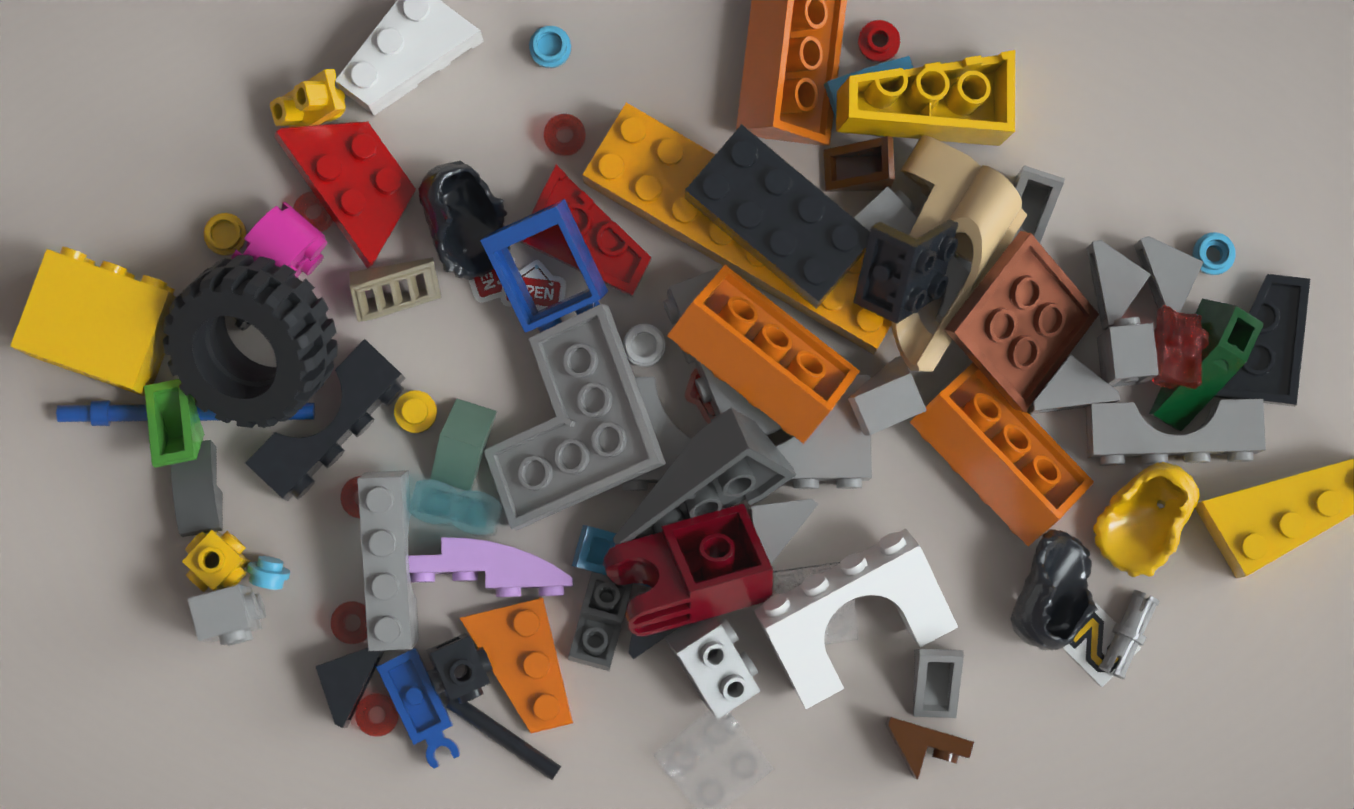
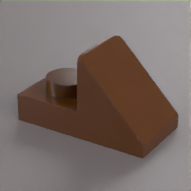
M887 716L885 725L914 779L918 780L927 747L934 748L932 757L957 764L959 756L970 759L974 745L973 741Z

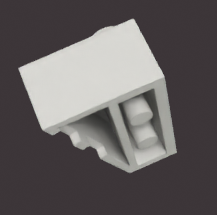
M397 0L335 81L339 89L375 116L416 88L418 83L436 71H441L450 65L452 60L470 48L473 49L484 42L480 29L440 0Z

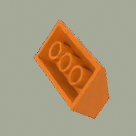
M751 0L736 130L742 124L755 136L764 139L821 146L830 145L834 112L824 84L827 81L838 78L847 0Z
M726 264L693 300L667 335L678 344L682 351L692 355L711 370L716 378L730 385L745 397L749 404L760 409L778 423L787 434L794 436L803 444L830 413L860 372V370Z
M974 363L969 365L925 407L927 411L916 415L910 421L921 437L933 446L949 463L952 470L958 473L973 488L980 499L989 505L1008 525L1011 532L1018 536L1028 547L1058 522L1094 483L1027 411L1022 412L1014 409Z

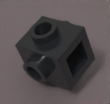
M463 633L426 650L433 669L428 670L427 674L437 695L444 692L446 698L450 701L458 698L459 703L462 704L483 694L481 687L490 684L486 674L493 670L490 660L483 646L476 649L470 635L467 633ZM464 664V673L459 677H455L454 671L456 667Z

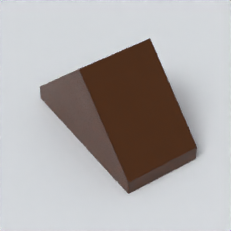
M886 136L824 149L825 191L884 190L887 186L891 189L895 180L893 137Z

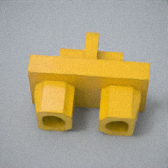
M324 69L307 81H302L294 86V89L287 94L271 101L270 109L274 124L276 126L289 127L315 126L341 117L346 108L345 93L335 87V69Z

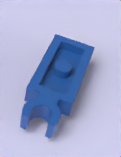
M417 648L377 666L376 668L413 745L423 740L426 741L428 745L426 759L429 765L434 769L440 766L435 756L436 750L440 746L447 747L454 759L459 757L460 750L458 745L452 739L446 738L443 733L444 730L454 725L439 694H436L430 682L427 669Z

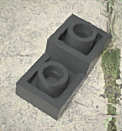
M212 440L202 441L196 460L171 464L174 508L178 531L181 537L198 535L202 531L204 533H209L211 530L216 532L223 531V492L217 486V447Z
M596 572L591 573L568 656L569 661L610 671L633 584L617 585L607 575Z

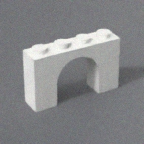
M906 528L900 532L887 534L881 538L879 543L861 553L848 555L840 564L824 573L809 576L796 588L784 594L770 597L762 606L754 610L793 689L806 709L844 689L826 653L824 635L830 618L846 602L865 595H878L892 600L907 630L920 648L958 628L920 545Z

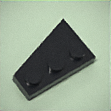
M1273 274L1266 275L1249 311L1250 315L1263 322L1264 325L1247 362L1214 397L1233 400L1263 399V402L1268 404L1294 407L1297 405L1311 279Z

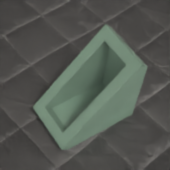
M456 398L439 436L430 477L431 480L472 492L484 450L496 418V410Z

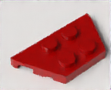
M368 121L289 127L277 130L274 136L276 141L367 269L373 266L416 191L412 182Z

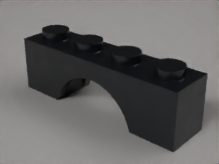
M366 339L335 369L341 384L342 399L334 420L321 432L308 437H288L274 432L245 463L282 499L289 501L294 496L298 500L306 494L314 485L315 480L312 476L322 465L327 469L331 467L345 451L341 445L352 434L356 437L362 435L375 420L371 414L382 403L386 407L389 406L404 390V387L400 384L406 378Z

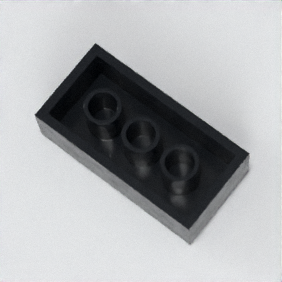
M742 124L685 189V199L815 309L820 306L865 253L870 231Z

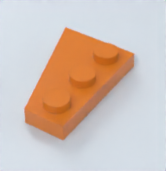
M544 598L460 618L478 648L483 646L492 665V672L530 733L573 723Z

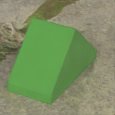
M180 379L144 386L151 460L154 468L196 460L205 435L194 398L191 394L186 396L180 389Z

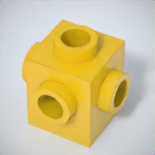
M211 530L207 535L202 531L185 548L188 555L182 562L190 569L186 573V577L203 592L208 588L212 591H217L235 586L244 578L247 573L244 568L251 562L242 554L246 547L229 531H226L223 535L214 530ZM215 552L218 554L220 561L217 567L210 569L206 566L205 560Z

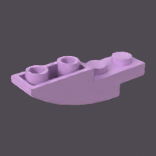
M441 537L442 555L409 556L411 583L435 582V574L452 573V581H478V573L485 572V588L496 589V597H521L522 588H538L539 596L564 595V587H574L573 578L555 565L531 553L491 541Z

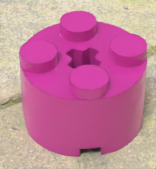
M282 202L281 209L278 206L272 208L245 236L244 240L248 243L243 255L253 256L254 261L260 256L275 260V266L278 267L285 264L296 271L295 276L298 278L302 272L310 275L319 266L324 258L321 252L328 242L325 240L323 233L288 203ZM235 250L231 259H234L237 255L242 254L238 250Z

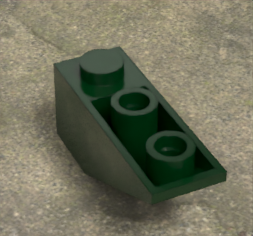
M1202 298L1149 414L1174 429L1182 431L1247 362L1264 323L1236 305Z

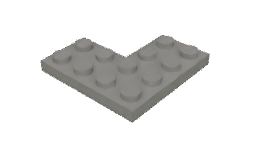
M600 304L528 338L556 417L484 450L511 529L519 530L666 464L608 305Z

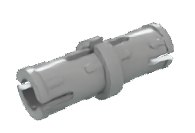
M1138 590L1133 591V596L1121 623L1115 624L1112 630L1115 636L1102 663L1099 665L1101 670L1109 673L1116 658H1119L1113 676L1120 679H1125V674L1138 645L1143 646L1146 640V636L1143 634L1156 606L1160 602L1158 599L1149 596L1142 611H1140L1139 608L1146 593Z

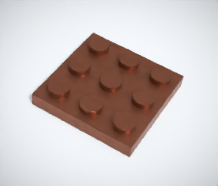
M1020 231L944 330L1016 410L1026 412L1099 316V313L1032 233Z

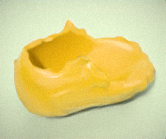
M1161 462L1148 466L1112 496L1109 505L1097 517V522L1092 529L1096 534L1095 545L1099 547L1101 555L1108 559L1113 567L1127 572L1131 577L1142 574L1148 577L1153 576L1155 571L1168 561L1169 555L1176 552L1182 529L1189 520L1193 509L1198 506V501L1200 500L1199 489L1192 476L1176 464ZM1157 504H1163L1164 508H1159Z

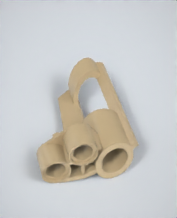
M923 135L900 172H903L909 179L923 188L921 193L928 197L909 235L918 239L951 219L958 223L955 238L958 239V246L955 254L972 262L969 276L934 334L928 332L918 313H913L898 324L892 322L895 342L907 367L911 371L933 372L952 341V338L944 329L1010 245L1027 214L1021 208L1022 200L1019 193L1000 172L989 166L983 165L981 167L967 154L935 138Z

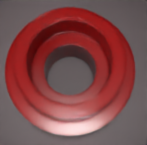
M871 21L862 28L858 38V46L862 55L868 60L877 63L886 62L897 54L901 41L900 34L896 27L887 21ZM876 34H882L887 38V44L883 47H877L873 44L872 37Z

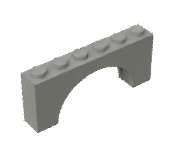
M857 375L830 413L804 444L793 437L785 443L776 446L796 473V476L789 480L793 481V489H818L819 481H836V488L856 489L862 488V481H869L872 478L871 435L864 436L848 400V397L870 379V375ZM635 377L666 464L622 483L623 491L648 490V483H657L692 440L673 424L664 411L658 397L655 377Z

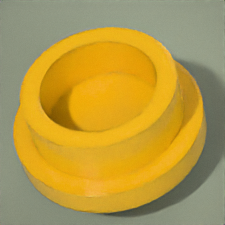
M220 213L210 218L203 232L204 241L208 248L214 253L223 256L232 255L235 250L239 251L244 246V238L247 235L243 222L237 216L230 213Z
M413 390L404 393L397 400L394 416L398 425L405 431L422 433L434 424L437 418V406L427 393Z

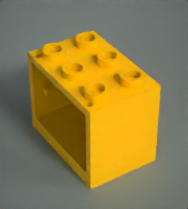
M62 246L60 253L46 249L10 347L29 357L145 397L144 386L154 384L165 355L163 338L167 334H164L163 325L165 317L170 313L169 307L176 298L173 295L175 289L167 286L168 283L147 275H143L141 281L135 280V275L127 272L126 268L107 261H102L101 266L97 267L95 266V261L86 258L87 255Z

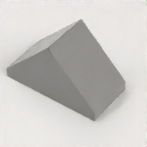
M1025 165L1016 176L1014 187L1021 197V208L1025 211L1027 217L1014 238L1020 231L1032 233L1037 241L1041 243L1065 178Z
M1147 236L1140 239L1134 247L1142 268L1151 274L1147 282L1162 322L1165 324L1179 316L1203 265V261Z
M1102 240L1093 241L1087 247V253L1102 330H1107V327L1114 325V320L1121 319L1151 274Z
M1069 355L1030 405L1029 414L1086 408L1092 403H1117L1120 401L1119 391L1075 357Z
M901 356L891 360L848 397L864 436L872 435L927 411L911 372Z
M813 499L750 507L751 521L771 564L817 507L818 503Z
M914 650L913 717H957L964 659L963 650Z

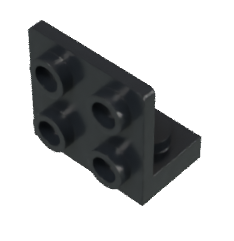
M949 219L918 239L882 222L873 225L870 229L853 303L898 324L913 313H918L921 308L930 302L940 299L948 285V277L945 276L948 263L954 256L958 246V239L955 238L958 223Z

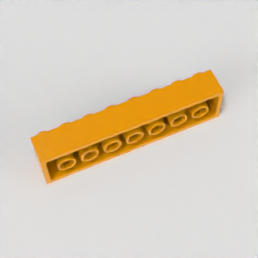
M626 102L583 172L584 184L722 266L726 264L739 276L874 355L890 329L892 321L853 303L865 253L820 306L815 309L685 199V189L715 154Z

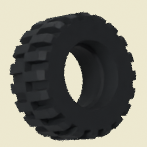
M237 255L234 259L225 258L207 268L170 305V313L165 317L163 325L164 334H167L163 338L165 355H170L171 358L167 362L172 376L177 375L180 379L179 387L186 396L191 394L198 401L195 405L202 411L207 412L210 410L216 414L215 418L225 423H230L234 420L237 426L253 428L256 424L262 428L275 426L278 421L285 422L293 417L330 377L334 368L333 360L337 356L338 350L337 340L331 339L337 333L333 318H327L326 312L329 308L323 297L318 299L312 292L315 287L307 279L301 281L297 278L294 269L285 264L281 267L275 266V260L262 256L256 261L250 255ZM225 316L242 319L256 327L270 343L276 358V367L256 363L239 351L228 334Z

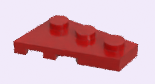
M556 164L532 213L565 199L604 283L633 297L652 260L651 256L616 222L606 215ZM558 224L519 241L580 271Z

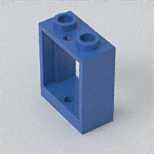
M565 199L497 229L480 240L525 333L535 328H538L539 333L562 323V316L574 311L579 315L600 305L598 300H601L608 292ZM558 224L589 289L538 311L508 246Z

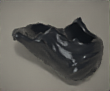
M462 161L449 162L432 168L423 178L418 190L420 204L423 206L425 219L429 226L433 245L439 260L442 262L444 270L449 273L454 272L457 278L472 280L475 277H483L494 268L480 240L489 233L504 227V217L508 214L504 209V200L494 197L488 185L480 178V174Z
M1049 529L1048 532L1043 534V538L1039 541L1033 556L1031 572L1025 579L1024 587L1016 601L1010 618L1014 632L1025 643L1038 647L1040 650H1058L1070 644L1078 634L1083 623L1090 618L1092 613L1098 610L1095 602L1092 600L1091 591L1087 589L1089 586L1087 578L1090 577L1092 561L1089 558L1090 551L1083 546L1078 538L1070 536L1067 532Z

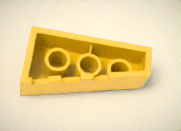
M1015 50L1001 52L999 55L982 57L981 55L967 57L962 61L941 64V62H935L905 70L897 68L849 76L837 90L836 132L920 139L924 135L939 141L1000 146L1015 132Z
M1354 458L1198 502V506L1195 509L1234 576L1241 578L1252 574L1354 515Z

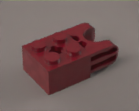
M744 503L662 526V532L615 545L608 550L603 560L607 576L617 585L642 583L652 587L648 592L630 600L626 610L628 628L637 636L652 635L761 604L773 596V568Z

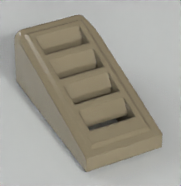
M433 257L349 272L350 291L358 322L380 318L441 298ZM423 273L426 288L418 289L415 276ZM407 279L409 291L401 292L400 280ZM390 284L392 294L384 295L382 286ZM373 289L374 297L367 298L365 291Z

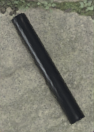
M457 698L449 701L447 704V709L550 780L554 779L562 767L469 702L460 704Z

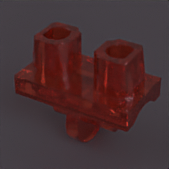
M1163 305L1157 310V327L1154 329L1159 375L1154 377L1152 382L1155 385L1170 389L1178 385L1196 389L1202 384L1201 350L1209 344L1208 332L1201 328V315L1179 313L1171 307Z

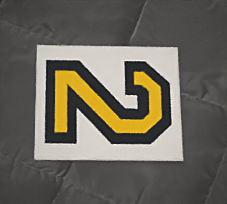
M1095 603L1098 610L1091 614L1090 618L1083 623L1074 640L1063 647V649L1103 687L1113 677L1114 670L1119 662V658H1116L1109 673L1099 668L1115 636L1112 630L1116 622ZM1138 645V647H1137V649H1136L1134 655L1141 649V647H1140L1139 645Z

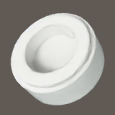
M638 324L626 333L623 347L628 360L638 367H651L662 359L665 353V339L661 331L655 326Z

